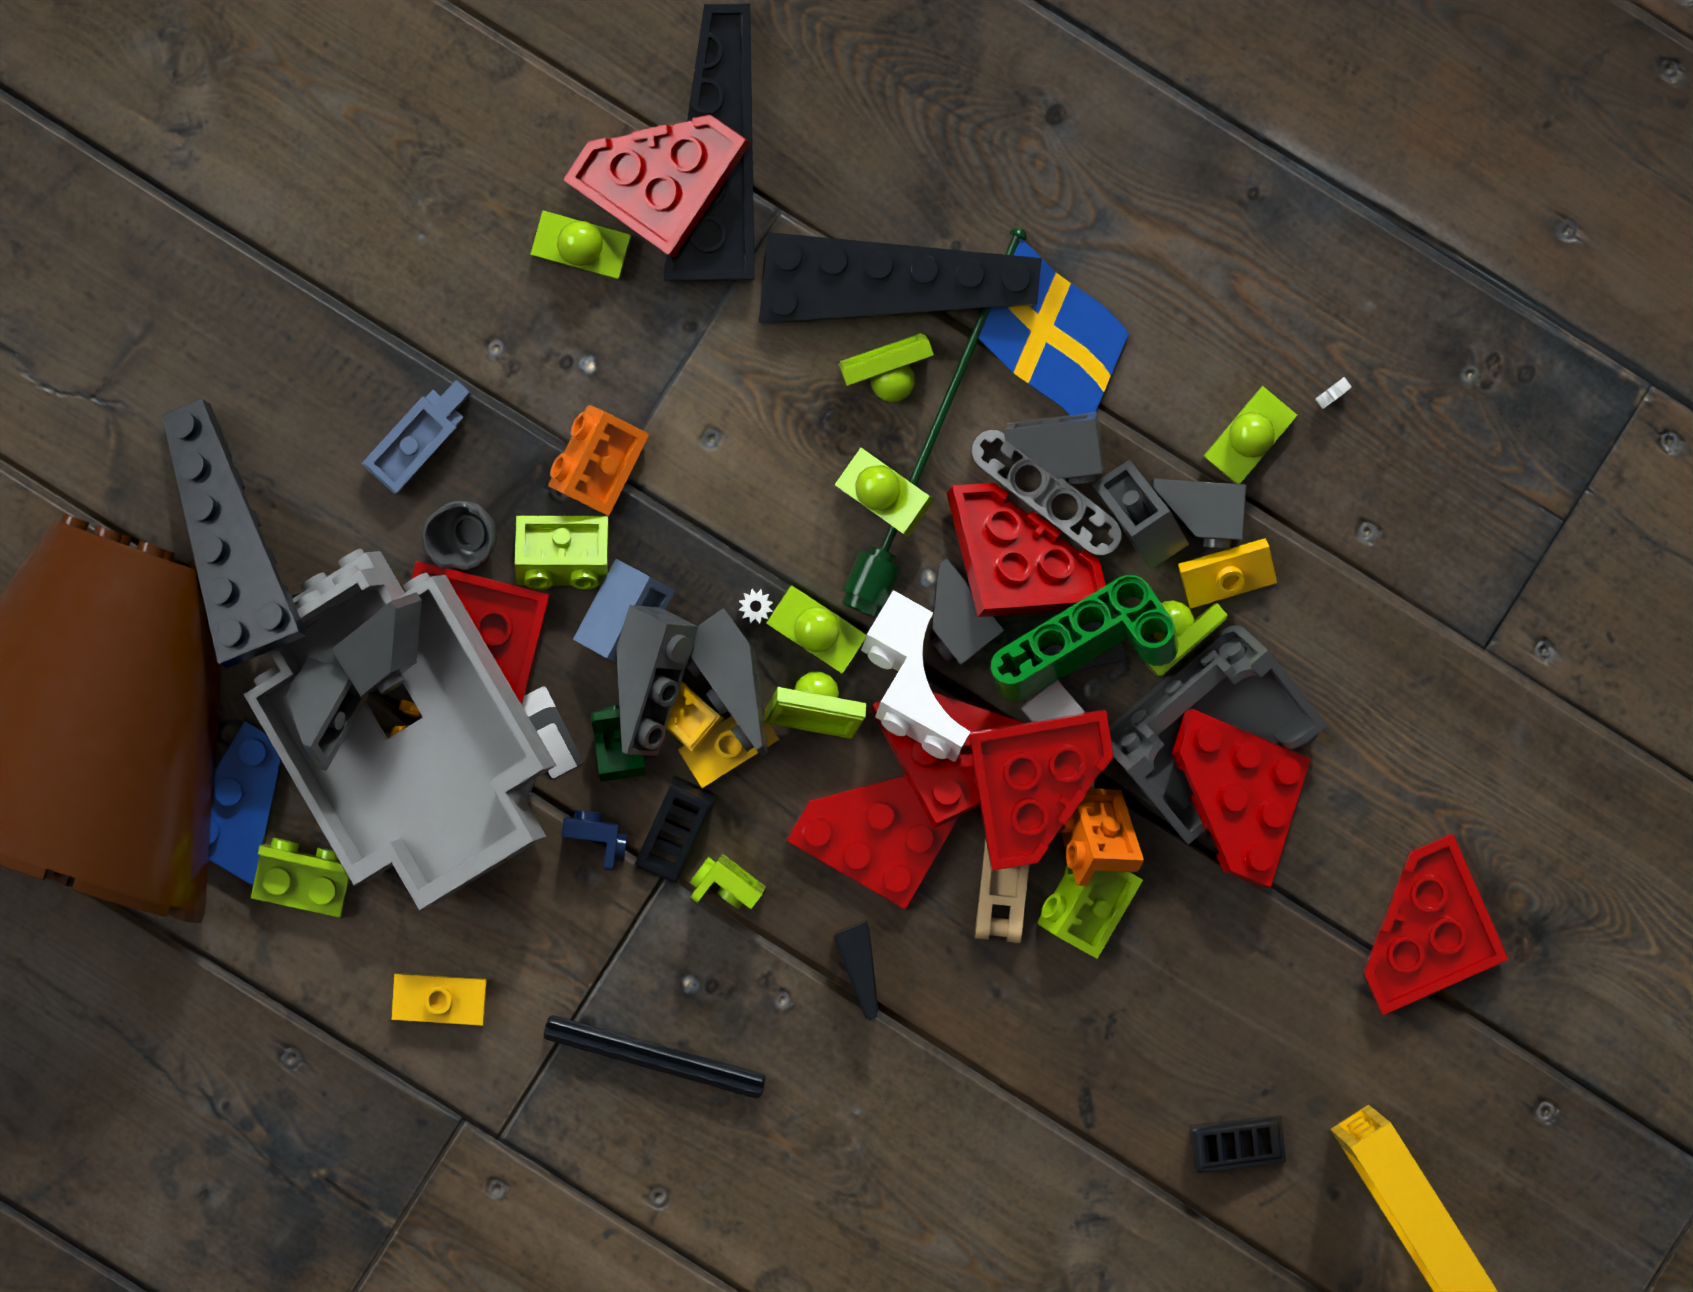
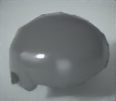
M453 501L443 505L427 518L421 534L424 551L442 569L458 568L469 570L479 566L480 563L485 562L491 556L497 541L493 518L479 504L470 501Z

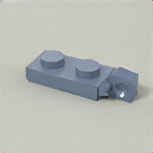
M455 380L442 396L434 390L426 397L422 396L362 462V465L393 494L397 495L456 431L457 425L464 418L456 410L472 392L459 380Z

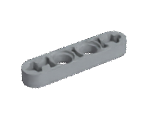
M988 430L976 437L971 450V455L976 465L1057 529L1093 555L1103 556L1113 552L1118 547L1121 541L1119 524L1064 479H1056L1006 441L1004 433L998 430ZM995 439L1000 440L1003 443L1000 452L1008 459L1012 458L1014 451L1022 456V459L1011 467L1006 479L998 473L1005 465L994 458L989 463L981 458L984 454L983 448L980 447L982 441L985 440L988 443H992ZM1023 466L1035 467L1041 475L1039 488L1032 492L1020 490L1015 482V474L1018 469ZM1059 494H1069L1076 500L1077 512L1069 520H1060L1052 513L1051 503ZM1086 507L1094 512V515L1087 519L1096 527H1100L1104 523L1111 527L1108 532V536L1113 539L1110 545L1107 546L1104 543H1100L1097 547H1094L1090 543L1093 535L1082 526L1078 535L1070 529V527L1082 519Z

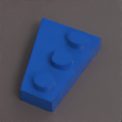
M244 721L214 772L209 860L253 885L260 856L258 855L259 845L265 843L282 760L266 732L250 722Z

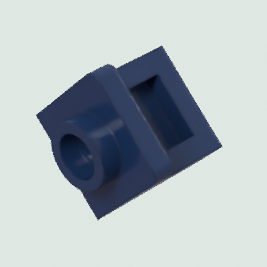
M575 810L574 818L565 817L563 819L561 837L607 842L604 870L613 871L615 861L624 862L627 835L619 834L620 824L601 821L602 813L586 810Z

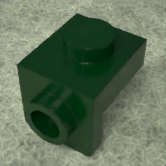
M619 705L608 706L600 712L591 713L600 781L646 775L644 755H630L622 752Z

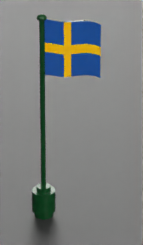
M1016 227L1009 232L1013 237L1005 255L1041 258L1024 241L1027 239L1024 229ZM1042 259L1037 305L981 310L909 482L917 486L978 340L1012 374L1059 405L1068 415L1096 412L1129 333L1104 305L1057 274ZM891 525L889 526L880 549L871 546L868 553L858 552L842 590L846 593L842 604L872 617H876L879 608L884 607L901 570L900 567L893 564L896 556L889 553L897 533L896 528Z

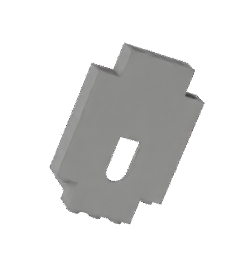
M358 549L340 559L338 564L341 568L328 577L322 572L300 585L303 592L294 597L293 602L307 636L257 656L272 655L278 667L269 669L253 680L256 687L245 693L244 696L353 885L370 881L394 866L418 909L422 910L436 905L547 837L519 788L557 765L447 576L429 577L427 572L403 585L405 593L381 551L364 553L362 549ZM417 592L422 599L417 663L402 675L405 678L403 684L423 718L387 739L371 709L365 702L327 771L319 769L302 744L286 696L290 690L293 678L301 671L307 658L342 667L331 649L389 602Z

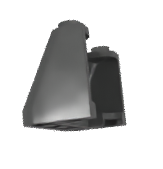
M1233 625L1223 629L1113 722L1109 726L1114 760L1179 836L1189 845L1197 837L1205 835L1209 829H1204L1190 797L1193 792L1183 770L1178 769L1172 755L1185 710H1197L1275 744L1280 742L1288 749L1304 748L1310 745L1317 738L1318 733L1327 726V723L1270 651L1240 625Z

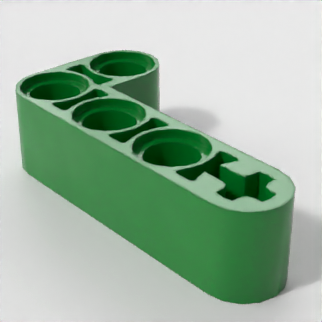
M1125 575L1001 648L994 654L991 660V671L999 694L1009 701L1020 702L1028 699L1127 638L1139 656L1146 663L1153 666H1162L1170 663L1178 653L1179 642L1172 618L1148 583L1142 577ZM1127 599H1142V602L1136 607L1126 608L1122 606L1123 602ZM1099 621L1103 623L1102 627L1096 631L1087 632L1082 630L1089 622ZM1163 633L1167 635L1161 642H1146L1147 637L1151 634ZM1061 645L1064 647L1056 655L1048 656L1043 654L1044 650L1049 646ZM1034 657L1037 666H1033L1031 658ZM1015 671L1018 676L1013 677L1010 672Z

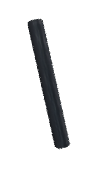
M555 1015L549 1016L543 1033L544 1038L549 1041L753 1098H760L766 1081L765 1075L762 1073Z

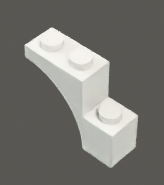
M893 590L867 633L861 651L868 654V658L877 666L884 669L893 668L898 671L881 700L875 718L881 720L882 725L891 733L898 736L907 735L922 743L923 749L930 755L939 759L948 758L955 762L965 746L970 731L959 725L943 710L934 697L926 679L922 656L923 641L933 612Z

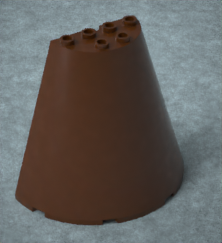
M63 513L61 521L54 520L0 595V866L41 880L47 878L61 885L72 887L71 890L163 917L170 915L181 921L201 923L206 905L222 666L217 661L195 560L191 559L189 567L172 562L175 555L174 552L140 540L137 549L130 547L132 537L96 525L94 533H90L87 531L89 522Z

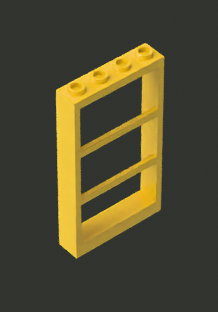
M1367 1105L1330 1129L1433 1292H1498L1388 1120Z

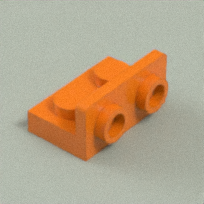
M588 405L585 411L581 412L573 422L571 427L572 437L564 453H561L555 459L551 467L550 476L552 478L548 486L609 516L650 434L606 411Z
M1089 788L1086 792L1087 795L1067 823L1063 824L1058 831L1061 833L1066 849L1067 865L1073 871L1077 886H1087L1096 870L1138 872L1144 862L1122 791L1117 789Z

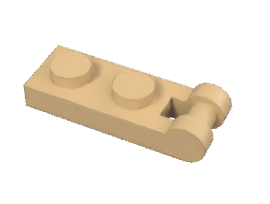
M986 838L975 939L989 940L990 935L1007 937L1006 942L1021 943L1029 865L992 871ZM993 904L1010 906L1009 919L991 917Z

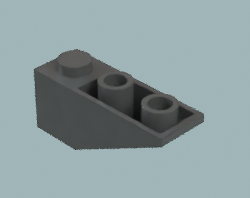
M629 605L616 647L622 752L625 754L658 756L698 630V626L662 608Z
M723 608L698 626L692 652L686 667L695 679L701 674L705 676L712 686L706 692V695L721 715L729 711L738 725L731 730L744 749L748 752L755 747L758 753L764 757L768 754L756 652Z

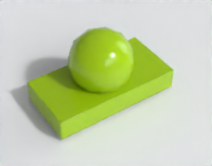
M543 210L530 255L620 280L632 236L597 226L587 221H580Z
M919 333L842 360L838 365L847 386L870 378L871 388L875 395L883 401L892 403L907 398L914 389L915 373L910 363L928 358L934 354L926 335Z
M1261 386L1203 457L1232 482L1240 484L1266 452L1270 450L1271 446L1296 418L1297 414L1264 386Z
M863 448L859 449L835 483L838 488L907 537L910 536L935 500Z
M792 585L766 623L842 674L867 636Z
M1171 600L1161 603L1174 623L1179 650L1176 657L1168 664L1153 666L1145 663L1155 676L1164 675L1227 619V613L1218 603L1212 604L1195 620L1191 610L1182 602ZM1163 633L1153 634L1154 638L1159 642L1167 636Z
M820 671L809 672L796 682L794 690L777 687L765 708L764 722L851 739L866 717V703L838 698L837 683L830 675Z

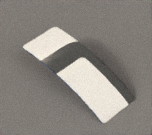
M541 687L525 695L522 707L557 765L548 771L550 776L556 778L581 765L583 758L547 688Z

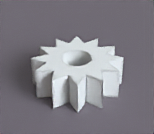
M1344 377L1319 395L1316 401L1323 409L1348 391L1351 385Z
M753 589L750 595L744 593L745 600H739L743 605L739 611L745 612L743 618L749 617L750 624L754 619L760 624L761 617L768 619L766 613L773 612L768 607L773 603L767 601L769 594L762 596V589L757 594ZM753 601L761 603L762 607L758 612H754L750 608Z

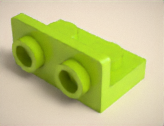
M516 516L515 571L517 584L537 590L547 589L551 586H573L577 589L588 590L601 586L608 575V516Z
M272 838L271 845H259L258 855L260 856L251 893L252 899L334 917H342L350 878L334 850L317 847L316 855L298 851L299 843L280 838Z
M723 853L716 862L708 857L689 882L696 887L690 898L697 903L712 883L716 882L721 886L717 893L737 909H740L743 904L752 909L766 888L765 885Z
M1066 865L1065 875L1054 894L1047 898L1042 907V914L1038 920V925L1098 959L1143 879L1131 872L1096 870L1087 886H1077L1072 869Z

